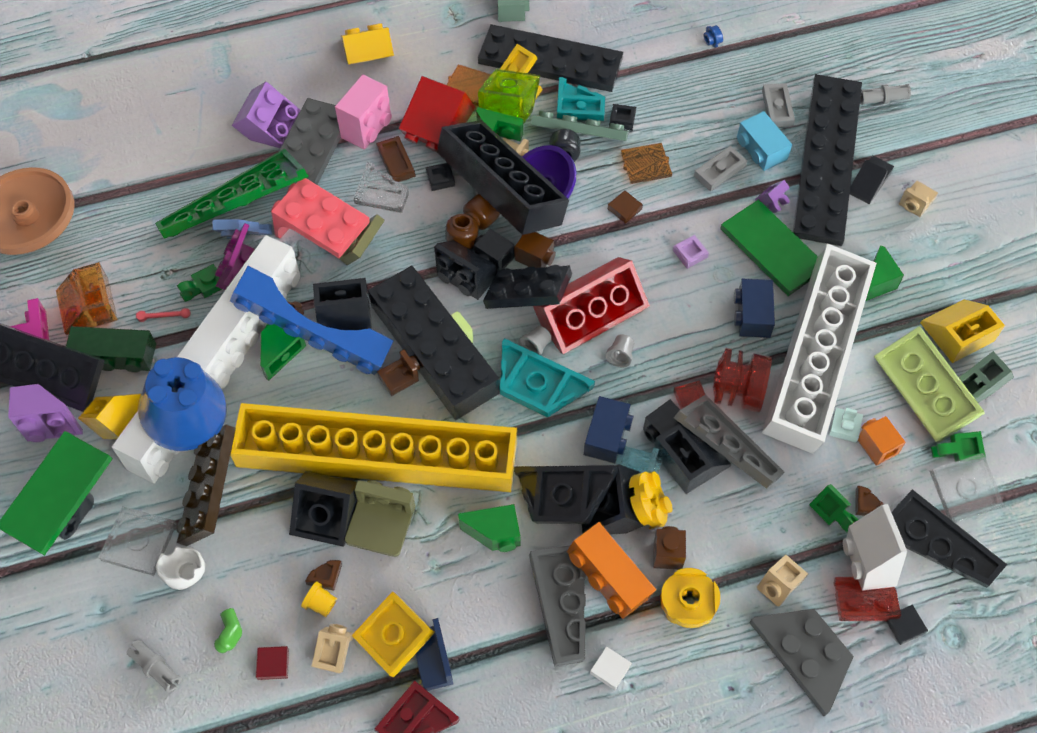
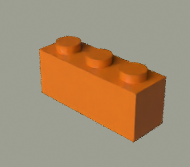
M600 522L576 538L567 550L571 562L576 567L582 569L588 577L590 585L595 590L601 592L606 598L609 608L614 613L619 614L622 619L646 602L656 591V588Z

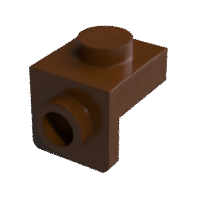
M404 349L399 352V360L377 371L379 379L391 396L419 381L418 370H420V366L413 355L409 357Z

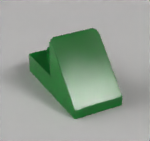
M477 108V121L482 120L501 137L521 141L523 137L522 118Z

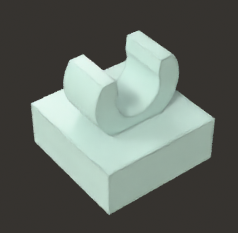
M836 408L829 436L856 443L859 438L863 414H859L857 410L850 408L845 410Z

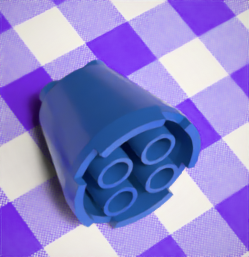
M180 357L160 359L154 364V367L148 373L138 404L139 420L146 434L157 445L174 451L196 449L198 445L205 443L215 434L217 435L223 427L227 412L225 396L219 384L198 363Z

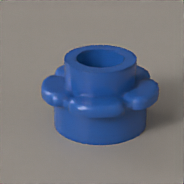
M717 25L706 27V32L703 34L706 44L708 46L713 45L714 48L718 47V44L723 42L721 29Z

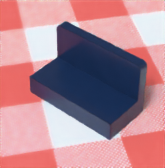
M438 618L432 619L433 626H430L435 633L416 653L422 685L427 691L453 685L452 673Z

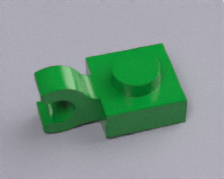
M214 264L192 274V281H183L177 285L180 290V296L185 302L193 299L200 293L205 299L222 290L216 287L219 277L215 276L217 268Z
M981 431L953 434L950 436L951 443H940L931 447L933 458L954 455L955 463L986 459Z
M832 484L827 485L809 504L828 525L837 521L847 533L849 526L859 520L853 514L846 511L851 503Z

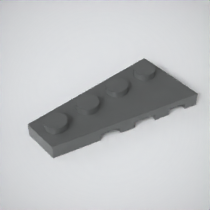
M706 394L681 409L675 415L674 419L766 489L785 473Z

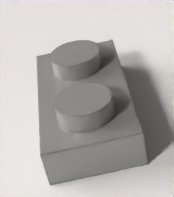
M787 83L763 84L762 94L767 115L777 127L794 126L795 118Z
M729 146L696 169L694 177L711 192L745 168L747 160L732 146Z

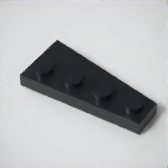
M913 489L891 512L907 549L979 585L988 588L1008 565Z

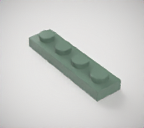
M539 111V115H532L531 125L558 130L571 129L581 134L621 141L628 140L629 131L624 130L625 125L610 123V127L600 126L601 121L587 119L586 123L577 122V117L563 115L562 119L553 118L554 113Z

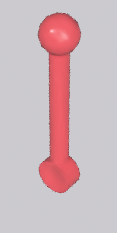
M183 308L181 311L159 313L139 311L136 314V318L139 322H144L148 318L175 316L188 318L191 312L188 308Z

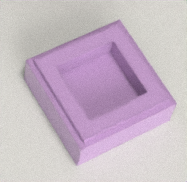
M695 235L673 246V252L687 269L708 258L709 252Z

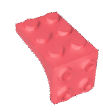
M307 178L291 184L287 194L282 200L276 201L271 209L276 237L281 238L289 229H292L337 258L344 254L369 224V217Z

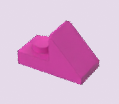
M38 298L27 300L28 311H25L27 323L10 327L49 340L46 310Z

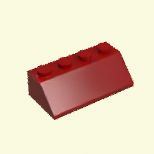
M617 257L570 282L560 305L533 306L540 325L549 331L552 342L561 354L569 352L650 307L633 261Z

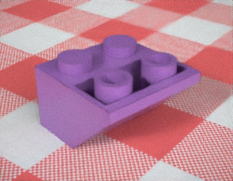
M264 82L250 91L232 126L251 141L281 148L300 109L268 82Z
M39 384L10 387L8 418L27 441L43 442L45 439L60 438L64 431L72 435L83 434V429L68 407Z

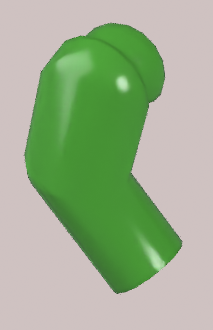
M233 608L226 609L220 613L225 628L214 642V647L219 653H226L232 650L242 636V628Z

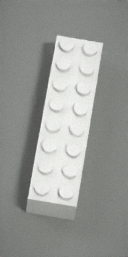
M828 243L818 256L762 434L812 454L825 442L875 270V262Z

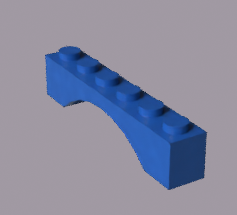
M247 266L230 299V302L234 303L237 309L259 316V319L266 324H275L283 328L286 334L308 341V344L315 349H324L332 353V356L339 361H348L365 374L375 375L379 371L394 341L370 328L363 330H339L311 321L286 301L272 277L250 266Z

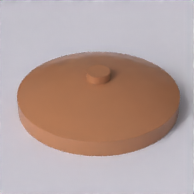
M29 167L13 170L0 176L1 254L18 255L36 251L53 242L67 228L74 213V196L66 181L60 175L48 169Z

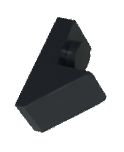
M872 155L869 160H865L850 187V195L870 205L892 173L894 166Z

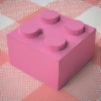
M362 75L335 106L341 138L364 150L370 143L376 140L378 133L384 126L390 123L392 118L387 86L365 75Z

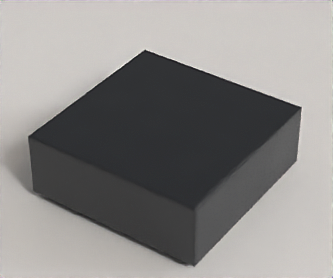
M613 104L610 123L625 125L624 130L633 131L637 107Z
M448 163L426 167L431 191L455 186L451 166Z
M913 604L887 615L885 618L900 645L928 632Z

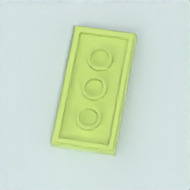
M920 326L874 356L937 444L985 414L984 410Z

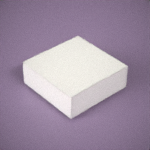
M606 646L591 669L590 674L616 690L632 663Z

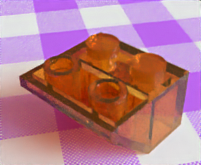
M100 262L73 269L57 288L56 294L66 335H69L71 326L97 327L118 320L109 279Z

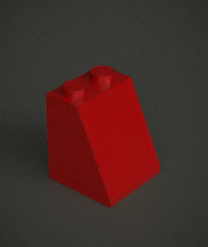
M421 76L399 126V130L405 135L404 138L415 144L418 141L426 144L425 147L437 152L442 127L466 123L472 115L475 106L464 91Z

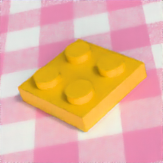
M392 591L352 634V637L394 678L435 632Z

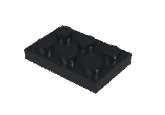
M552 265L539 268H505L498 270L483 299L485 308L560 305L572 276L570 265Z

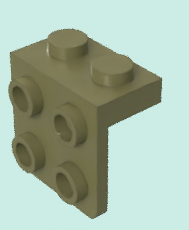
M358 480L355 488L358 502L345 537L346 544L392 557L399 556L416 507L413 493H410L409 490L403 487H394V489L385 487L375 480H367V482Z

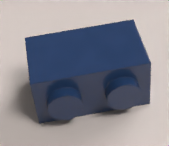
M742 278L739 288L734 290V304H738V311H735L734 325L739 326V337L771 338L775 326L773 280Z
M601 396L598 397L585 440L583 455L616 463L618 454L623 455L627 439L623 438L625 430H631L634 415L629 414L631 404Z

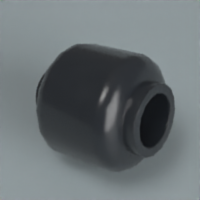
M559 129L551 135L549 145L557 146L566 151L574 162L579 158L581 152L580 138L576 132L571 129Z

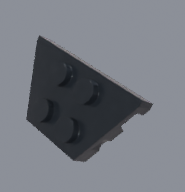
M615 465L514 466V472L519 477L523 488L521 492L524 500L528 503V511L533 522L536 524H590L618 473V467Z

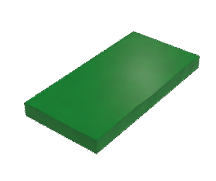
M759 199L721 224L720 229L787 296H790L810 282L818 256Z
M64 431L0 519V530L45 556L113 458Z

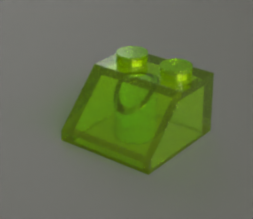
M495 69L478 90L479 108L522 118L524 124L533 112L540 75Z

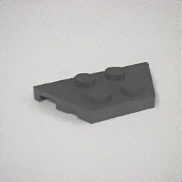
M815 609L752 618L749 622L821 714L826 716L833 706L854 656Z

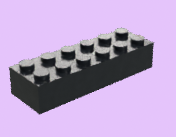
M482 120L442 127L437 153L518 232L524 235L562 225L569 199Z
M413 265L368 290L372 309L409 357L413 355L420 366L418 371L455 421L500 394V378Z

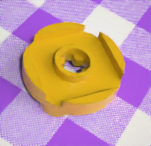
M653 471L650 473L642 472L632 476L629 488L634 487L635 496L630 497L638 520L643 526L649 524L650 530L663 527L667 522L668 513L672 512V503L669 497L663 493L659 475Z
M695 568L679 569L663 584L660 596L661 606L666 613V618L671 623L685 628H698L710 623L720 605V591L715 581L712 582L702 570ZM687 591H691L694 597H698V601H694L693 604H687V601L683 600L682 597L686 596Z

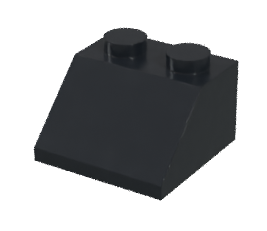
M620 464L615 465L618 467V473L590 524H581L582 534L598 522L601 523L610 535L626 534L643 527L633 510L630 497L635 496L634 487L629 488L631 477L641 472Z
M305 471L295 482L289 535L344 547L346 544L345 537L358 501L355 493L357 482Z

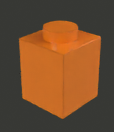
M887 416L879 420L873 418L864 423L858 438L859 443L876 466L898 455L906 443Z

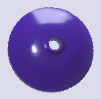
M544 145L536 147L522 156L564 196L570 197L575 187L577 174L575 163L566 151L557 146Z

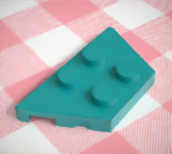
M503 339L500 395L548 418L594 388V380L514 342Z

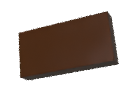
M399 136L376 143L378 152L393 184L416 177L415 170Z

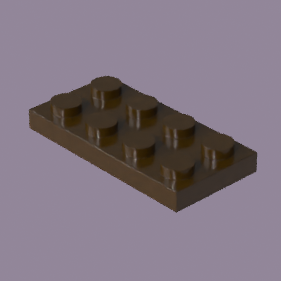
M227 424L224 425L217 435L215 434L208 441L194 449L196 457L194 465L188 474L190 484L182 502L184 511L182 518L177 524V533H179L177 538L178 544L189 546L215 532L236 430L235 427Z

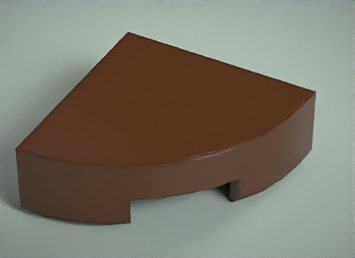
M857 486L855 515L865 516L879 506L884 505L882 501L871 493L870 489Z
M330 560L315 570L313 569L305 580L306 585L313 586L317 581L322 584L321 588L334 591L341 571L342 561Z

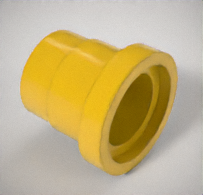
M316 581L305 596L301 607L305 610L310 608L314 612L327 617L338 598L321 588L322 584Z

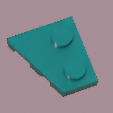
M559 77L557 118L562 119L563 115L577 117V120L592 119L604 121L605 96L591 92L581 85L576 88L567 84V79Z

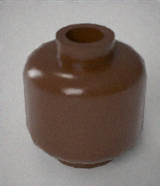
M479 193L463 207V214L473 217L478 223L479 230L487 229L500 216V213Z
M467 214L452 216L446 224V241L454 240L468 249H473L479 232L477 221Z

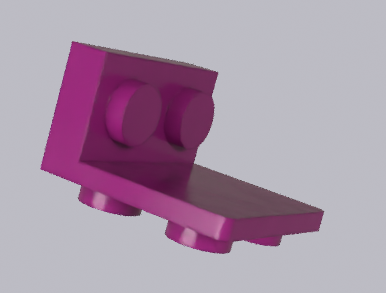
M244 223L241 230L235 229L231 240L228 241L223 254L225 256L216 270L215 276L219 277L216 287L223 290L227 289L255 250L243 244L249 225Z

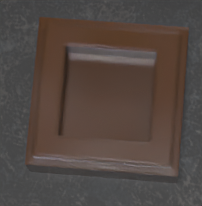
M624 190L608 204L607 209L626 224L642 210L643 204Z

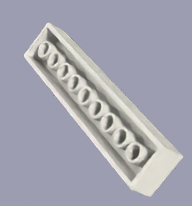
M267 235L262 239L177 356L198 363L219 384L221 389L227 386L230 375L235 368L242 364L244 355L250 347L257 343L259 334L267 325L259 319V316L251 312H243L237 309L234 303L230 302L233 291L247 266L272 277L285 299L291 288L295 287L300 280V272L293 247ZM138 411L112 445V449L129 472L153 484L166 473L169 463L175 454L180 453V451L169 450L157 445L144 431L139 420Z

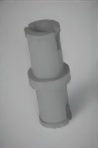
M909 84L890 87L888 85H881V88L862 89L860 102L861 105L877 102L888 104L893 100L910 99L911 88Z
M135 641L132 646L136 650L133 651L131 648H128L127 655L143 668V673L148 678H154L167 693L174 691L177 687L173 682L175 681L179 685L182 678L165 664L166 660L161 655H155L143 641Z

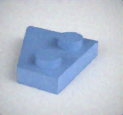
M240 219L213 220V230L221 233V237H227V239L232 238L235 229L241 230L244 223L249 225L246 235H273L272 224H259V222Z

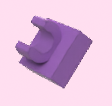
M785 180L769 186L755 200L759 199L764 205L768 204L769 209L776 213L781 210L778 201L782 206L790 202L788 196L783 194L790 187Z

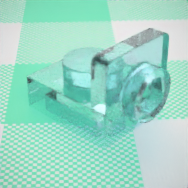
M625 446L620 465L641 473L655 471L659 474L662 459L657 458L658 448L654 447L652 453Z

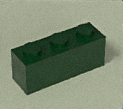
M71 326L66 347L105 360L102 368L104 371L120 369L137 373L151 370L156 342L150 330Z

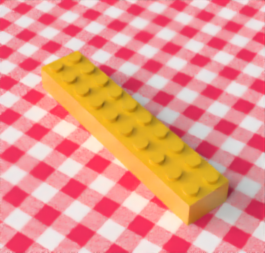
M241 403L230 455L236 467L294 473L309 471L337 477L510 493L512 491L517 446V428L247 403Z

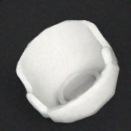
M176 546L172 553L168 555L162 553L155 566L160 579L172 589L178 590L191 587L202 578L205 572V562L201 553L192 547L181 548Z

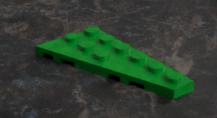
M283 149L157 221L155 224L164 239L174 237L186 229L240 206H246L258 198L309 176L286 149Z

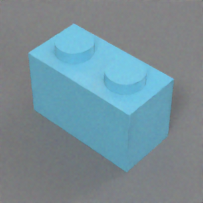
M765 111L740 122L737 140L742 147H745L750 153L752 160L759 164L763 171L788 160L792 143Z

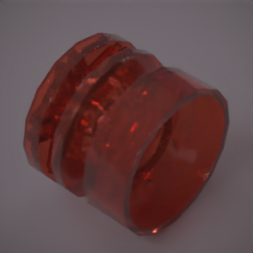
M725 348L715 371L712 387L714 392L713 402L721 404L723 394L726 393L728 394L727 406L731 407L736 396H741V408L743 410L760 413L767 390L772 357L754 353L747 365L743 364V351H738L736 361L733 362L731 361L732 349Z

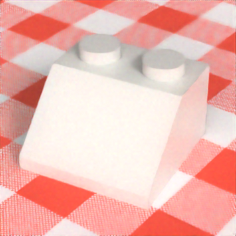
M884 504L850 525L847 537L843 539L844 553L846 556H850L853 577L855 580H859L862 591L896 587L907 554V549L888 504Z

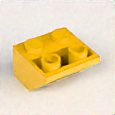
M382 23L368 25V30L360 32L358 27L345 30V35L340 36L347 64L394 56L389 28L383 27Z
M965 299L920 322L952 363L995 342L1005 327L989 305Z
M141 393L95 397L78 419L102 439H118L137 413Z

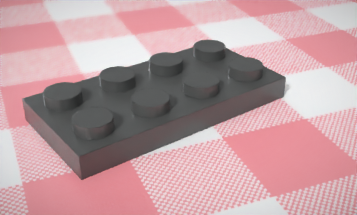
M307 98L279 151L286 149L305 169L309 176L307 179L318 185L341 139L335 110L336 105Z

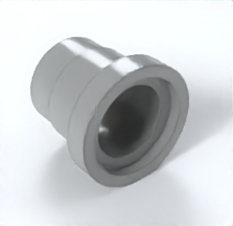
M537 326L529 334H524L519 339V345L541 355L543 349L551 341V335L546 328Z
M624 334L616 336L612 346L607 349L605 355L607 361L616 367H628L633 358L634 340Z

